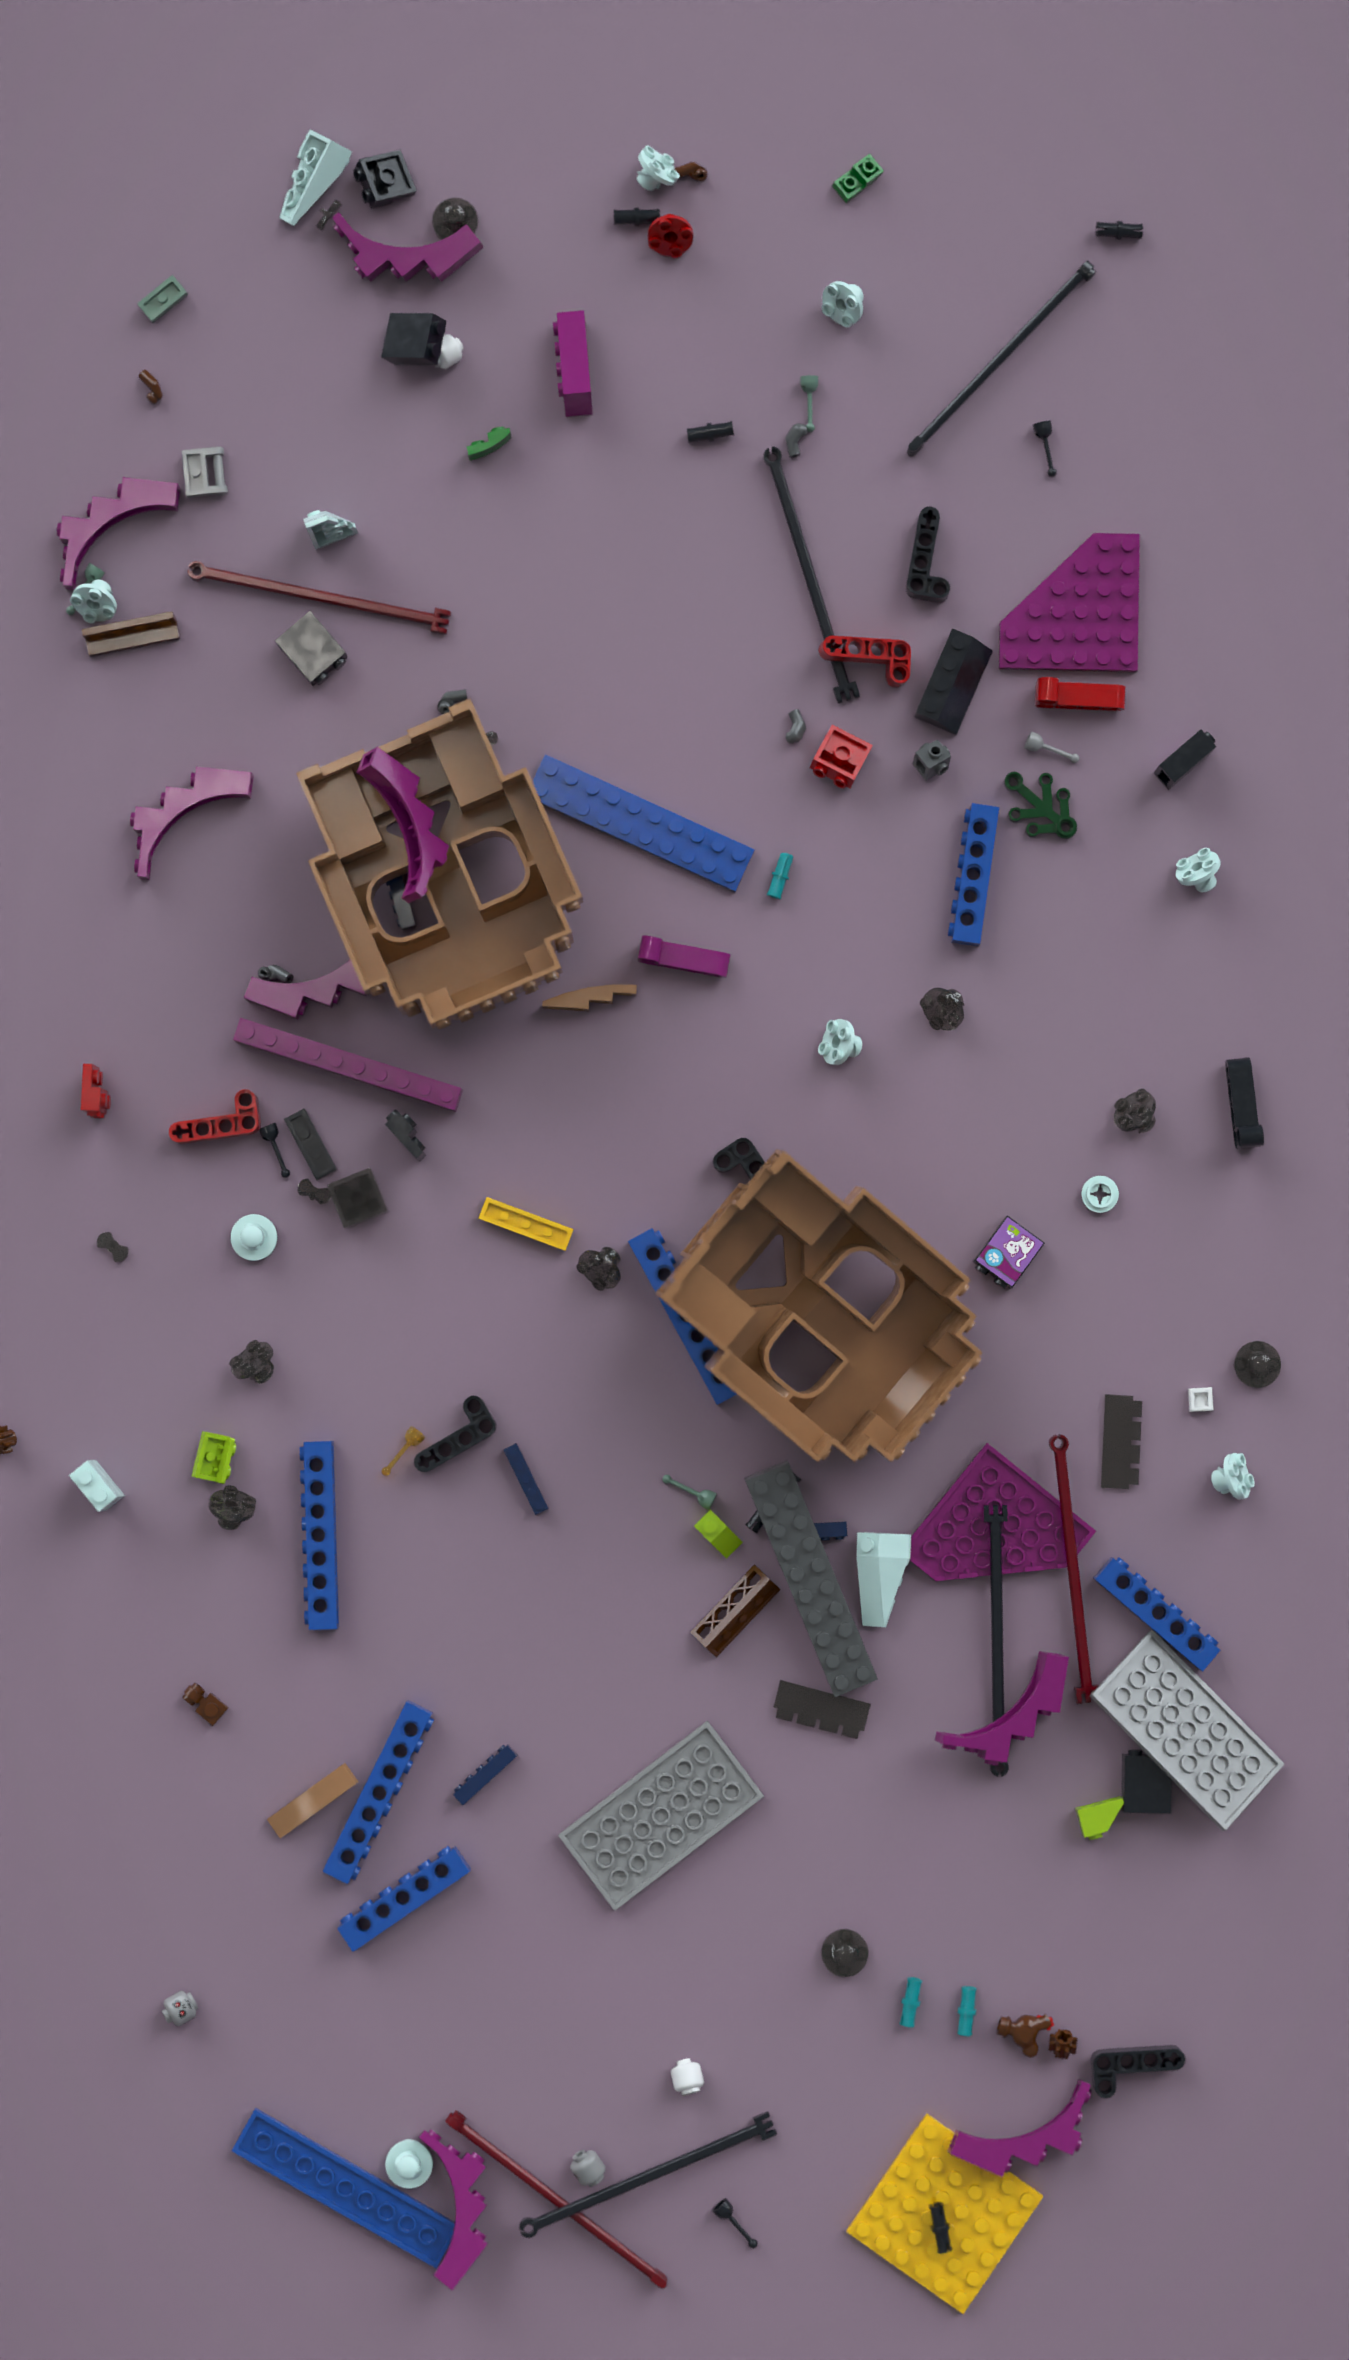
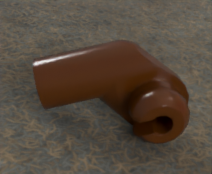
M695 162L673 168L680 175L679 179L689 176L701 182L706 180L708 175L707 170Z
M142 370L139 374V379L151 390L146 398L152 404H156L158 400L161 401L163 396L158 380L147 370Z

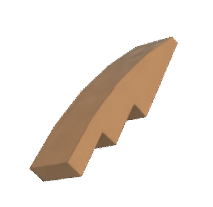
M612 984L587 987L542 1001V1007L544 1009L589 1012L590 1002L613 1004V995L636 996L637 985Z
M344 1763L270 1816L267 1821L279 1838H282L358 1783V1780L346 1763Z

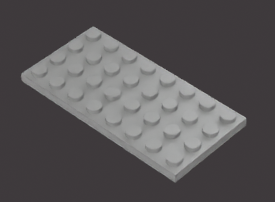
M1150 1630L1090 1694V1697L1222 1831H1225L1284 1765L1266 1744L1153 1630Z
M707 1720L559 1833L558 1836L615 1911L762 1799L764 1795Z

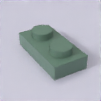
M171 275L137 304L150 321L154 323L185 298L188 293L176 278Z

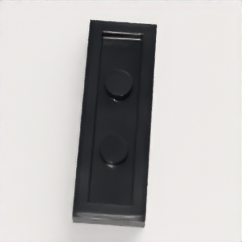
M305 1108L284 1119L316 1180L337 1170Z

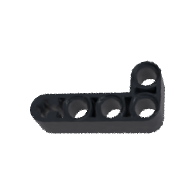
M932 506L923 508L919 514L906 582V593L913 599L941 603L949 595L950 584L944 578L929 575L940 520L938 510ZM927 515H930L932 520L929 529H925ZM927 537L930 539L931 544L923 546L919 543V539ZM922 559L926 562L927 566L925 568H917L914 562ZM917 581L922 584L923 588L915 591L911 588L910 584ZM935 586H942L945 589V593L937 595L934 593L933 588Z
M1249 1057L1226 1060L1225 1068L1235 1148L1261 1147L1264 1145V1133L1262 1125L1258 1123L1251 1060Z
M747 1138L735 1140L720 1150L713 1159L715 1169L721 1173H726L740 1164L750 1180L755 1175L749 1170L750 1164L758 1162L763 1166L765 1163L753 1143ZM739 1143H746L749 1146L750 1150L746 1155H740L737 1152L736 1147ZM722 1155L730 1159V1165L726 1168H721L717 1164V1159Z
M469 1396L463 1403L464 1412L471 1423L415 1456L414 1465L417 1470L421 1472L431 1471L495 1433L497 1428L496 1421L481 1397ZM473 1399L480 1402V1410L476 1413H472L468 1409V1403ZM487 1419L492 1423L490 1432L483 1433L480 1430L479 1424L482 1420ZM464 1431L469 1432L472 1436L471 1442L467 1445L462 1444L459 1440L460 1434ZM443 1443H448L452 1448L451 1454L447 1457L442 1456L439 1452V1447ZM434 1448L435 1455L440 1461L437 1463L435 1458L429 1461L428 1468L425 1465L420 1466L421 1456L424 1455L425 1458L433 1455L430 1450Z
M1175 2045L1096 2050L1091 2057L1093 2088L1100 2097L1110 2098L1116 2092V2074L1179 2070L1185 2064V2055ZM1175 2052L1179 2058H1175V2062L1172 2063L1168 2058L1172 2057V2053ZM1147 2054H1155L1156 2059L1154 2063H1144V2058ZM1124 2055L1132 2056V2062L1127 2066H1123L1120 2063L1121 2058ZM1100 2057H1108L1109 2063L1105 2067L1097 2066V2061ZM1108 2080L1110 2082L1109 2089L1106 2091L1099 2090L1100 2082Z

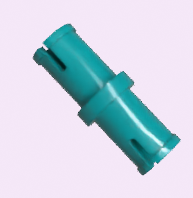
M908 1977L905 1997L901 2001L903 2009L899 2024L905 2027H914L917 2007H920L919 1994L922 1980Z
M962 1986L961 2004L957 2011L959 2013L958 2035L972 2036L973 2017L977 2011L974 2008L976 1987Z

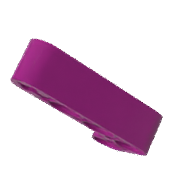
M642 935L638 962L726 978L731 955L720 951L665 942L661 938Z

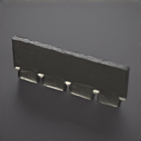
M1105 1394L1101 1488L1129 1489V1484L1139 1485V1468H1130V1463L1140 1464V1445H1131V1440L1141 1441V1422L1132 1421V1417H1142V1401H1134L1133 1396Z
M780 1680L773 1707L777 1708L776 1718L792 1722L793 1715L796 1713L798 1714L797 1724L814 1728L816 1719H819L820 1730L837 1734L839 1725H842L841 1735L857 1739L859 1731H864L871 1704L843 1696L834 1697L832 1693Z

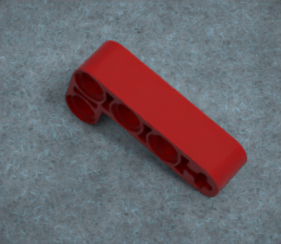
M828 636L819 645V655L824 660L886 664L885 678L891 687L902 686L910 677L911 648L906 641ZM828 644H831V648H835L833 652H830V648H826ZM855 645L858 649V654L850 653L848 646ZM871 646L878 647L881 655H874L871 652ZM894 648H900L903 651V657H897L894 654ZM894 670H898L902 673V680H897L894 678Z
M1040 677L1036 682L1035 707L1123 711L1125 710L1126 687L1116 684L1059 682V679L1055 677Z
M242 1089L235 1096L236 1114L175 1122L169 1128V1136L179 1144L255 1134L261 1127L258 1098L252 1091ZM246 1094L251 1095V1104L249 1106H242V1096ZM248 1117L255 1119V1125L252 1129L244 1128V1121ZM229 1120L232 1123V1129L224 1133L221 1131V1124ZM201 1124L209 1126V1132L204 1136L198 1134V1127ZM190 1125H192L193 1138L190 1133L182 1134L181 1139L175 1135V1132L179 1131V1127L188 1131L191 1130Z

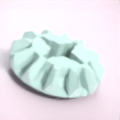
M1095 1176L1084 1184L1081 1195L1083 1203L1089 1210L1103 1213L1111 1210L1116 1205L1119 1191L1115 1182L1110 1178ZM1099 1184H1101L1102 1192L1110 1194V1196L1102 1197L1100 1204L1096 1196L1090 1195V1193L1098 1191Z

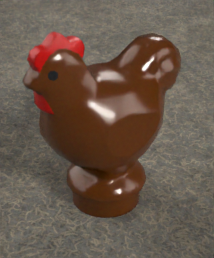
M1026 2014L1012 2022L1009 2016H1001L996 2034L1002 2036V2038L1011 2035L1013 2041L1022 2048L1023 2054L1033 2058L1039 2050L1036 2043L1037 2034L1040 2030L1044 2029L1050 2031L1051 2027L1054 2026L1053 2018L1048 2017L1047 2014L1043 2016Z

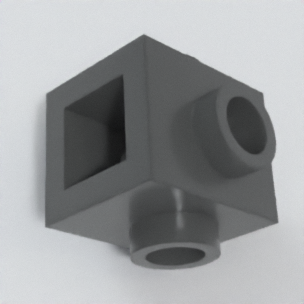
M938 739L932 743H925L915 752L913 766L926 781L935 775H942L949 768L950 751Z

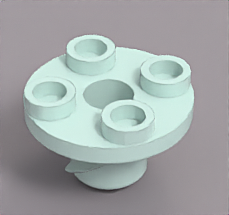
M648 145L639 153L638 159L643 169L637 171V180L644 189L653 191L655 188L659 189L661 183L671 186L679 179L680 175L673 169L674 160L668 154L664 153L661 155Z
M841 281L832 282L823 291L822 312L826 316H830L836 323L844 327H850L860 320L863 314V292L855 284H847Z
M94 580L91 584L77 586L70 598V603L88 623L110 620L117 610L116 600L111 595L113 594L111 587L103 580Z
M1203 848L1198 853L1188 858L1180 859L1176 863V878L1182 885H1194L1199 892L1210 891L1217 883L1214 874L1220 868L1221 861L1215 852H1211L1209 848Z
M843 1019L828 1021L823 1040L818 1047V1052L820 1055H823L824 1060L832 1065H840L848 1057L858 1056L862 1049V1040L859 1036L855 1035L852 1024Z
M250 1214L240 1218L231 1231L233 1249L239 1256L247 1260L258 1261L272 1254L277 1244L278 1236L274 1224L262 1215Z
M1243 1453L1228 1454L1224 1459L1223 1468L1218 1466L1211 1476L1213 1487L1222 1494L1231 1492L1238 1500L1247 1498L1250 1494V1488L1255 1485L1252 1474H1249L1246 1467V1459Z
M411 2139L400 2141L390 2149L387 2155V2174L392 2182L400 2187H418L426 2182L432 2172V2155L429 2149L419 2141Z

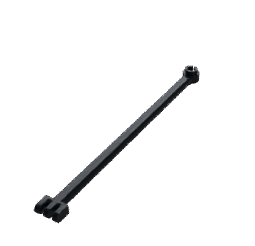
M1087 260L929 426L913 439L908 446V456L914 457L923 448V445L1082 280L1088 282L1096 273L1094 270L1095 266Z
M772 447V454L777 459L770 461L768 459L770 451L767 448L763 459L766 465L770 466L823 638L835 636L780 463L782 453L777 447ZM831 644L826 646V648H830V652L835 650V648H831ZM831 661L838 687L833 688L837 703H842L841 693H844L846 701L851 700L850 690H853L855 698H859L860 694L856 681L849 683L843 661Z
M983 1505L984 1522H990L993 1722L1004 1715L1001 1522H1008L1007 1505H1002V1514H998V1505H993V1514H989L988 1505ZM999 1762V1764L1004 1765V1769L1000 1771L1001 1777L1006 1775L1009 1770V1765L1005 1762ZM990 1765L991 1772L998 1777L999 1772L995 1770L996 1765Z
M767 2111L753 2117L755 2124L537 2218L526 2217L519 2224V2230H522L521 2235L526 2238L534 2237L541 2228L760 2135L762 2141L777 2134L776 2129L768 2132L765 2130L774 2125L772 2120L765 2123L762 2122V2120L770 2117L769 2112ZM526 2225L533 2226L531 2232L523 2231Z

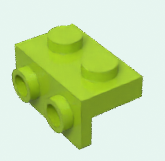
M202 1431L192 1477L225 1484L226 1479L229 1478L231 1473L230 1460L236 1451L235 1438Z

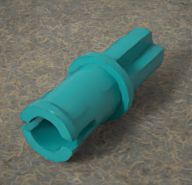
M781 853L775 872L771 874L773 878L767 895L772 898L781 899L786 880H789L788 873L793 861L791 854Z

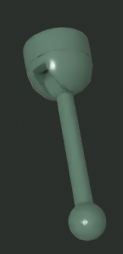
M815 375L800 377L801 388L807 393L808 424L806 427L808 432H813L815 429L814 424H812V392L816 391L819 384L818 376Z
M89 563L85 569V577L87 579L85 584H90L94 580H101L105 572ZM73 605L67 607L66 612L68 615L75 613Z
M664 1475L662 1478L665 1484L671 1483L697 1496L699 1504L703 1508L710 1510L717 1493L711 1490L697 1492L673 1480L670 1475Z

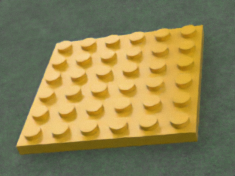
M926 2113L846 2231L964 2314L1044 2196L1010 2171L1008 2173L1004 2172L1003 2177L948 2153L947 2150L955 2132ZM936 2202L944 2203L946 2222L950 2225L948 2232L952 2251L944 2254L937 2252L935 2234L931 2231L933 2223L929 2205Z

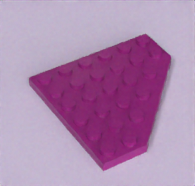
M1093 533L1000 622L999 669L1137 672L1140 534Z
M988 1443L982 1447L911 1536L910 1561L933 1580L944 1581L990 1576V1522H984L983 1505L989 1506V1514H993V1505H998V1514H1002V1505H1007L1008 1522H1001L1002 1574L1067 1568L1060 1501ZM1073 1513L1078 1555L1095 1534L1096 1530Z

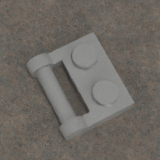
M223 447L182 450L187 498L228 494V488L224 481ZM206 457H213L216 486H209Z

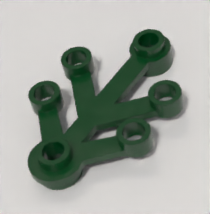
M1010 772L1006 775L1004 779L1005 787L1009 791H1017L1035 807L1031 809L1014 807L1008 813L1009 819L1012 822H1018L1025 818L1047 817L1053 822L1052 824L1038 825L1035 822L1029 823L1026 827V834L1029 837H1036L1038 834L1056 833L1062 839H1069L1075 835L1077 823L1069 816L1068 800L1070 798V791L1066 788H1061L1056 793V799L1060 802L1059 816L1052 806L1051 784L1053 777L1051 774L1043 773L1038 780L1039 785L1042 787L1043 801L1023 784V777L1020 773ZM1042 777H1048L1050 779V783L1044 784L1042 782ZM1012 778L1016 779L1017 785L1011 786L1009 780ZM1062 791L1066 792L1067 798L1061 799L1059 793ZM1018 811L1020 817L1013 818L1011 812ZM1068 824L1069 831H1063L1061 825ZM1035 826L1037 832L1034 834L1030 833L1029 827Z

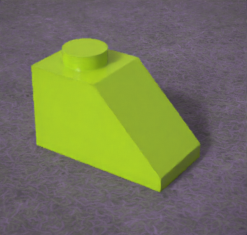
M711 1509L694 1525L726 1559L743 1543Z
M1121 1796L1075 1808L1084 1838L1089 1837V1840L1103 1837L1102 1833L1109 1830L1124 1803Z

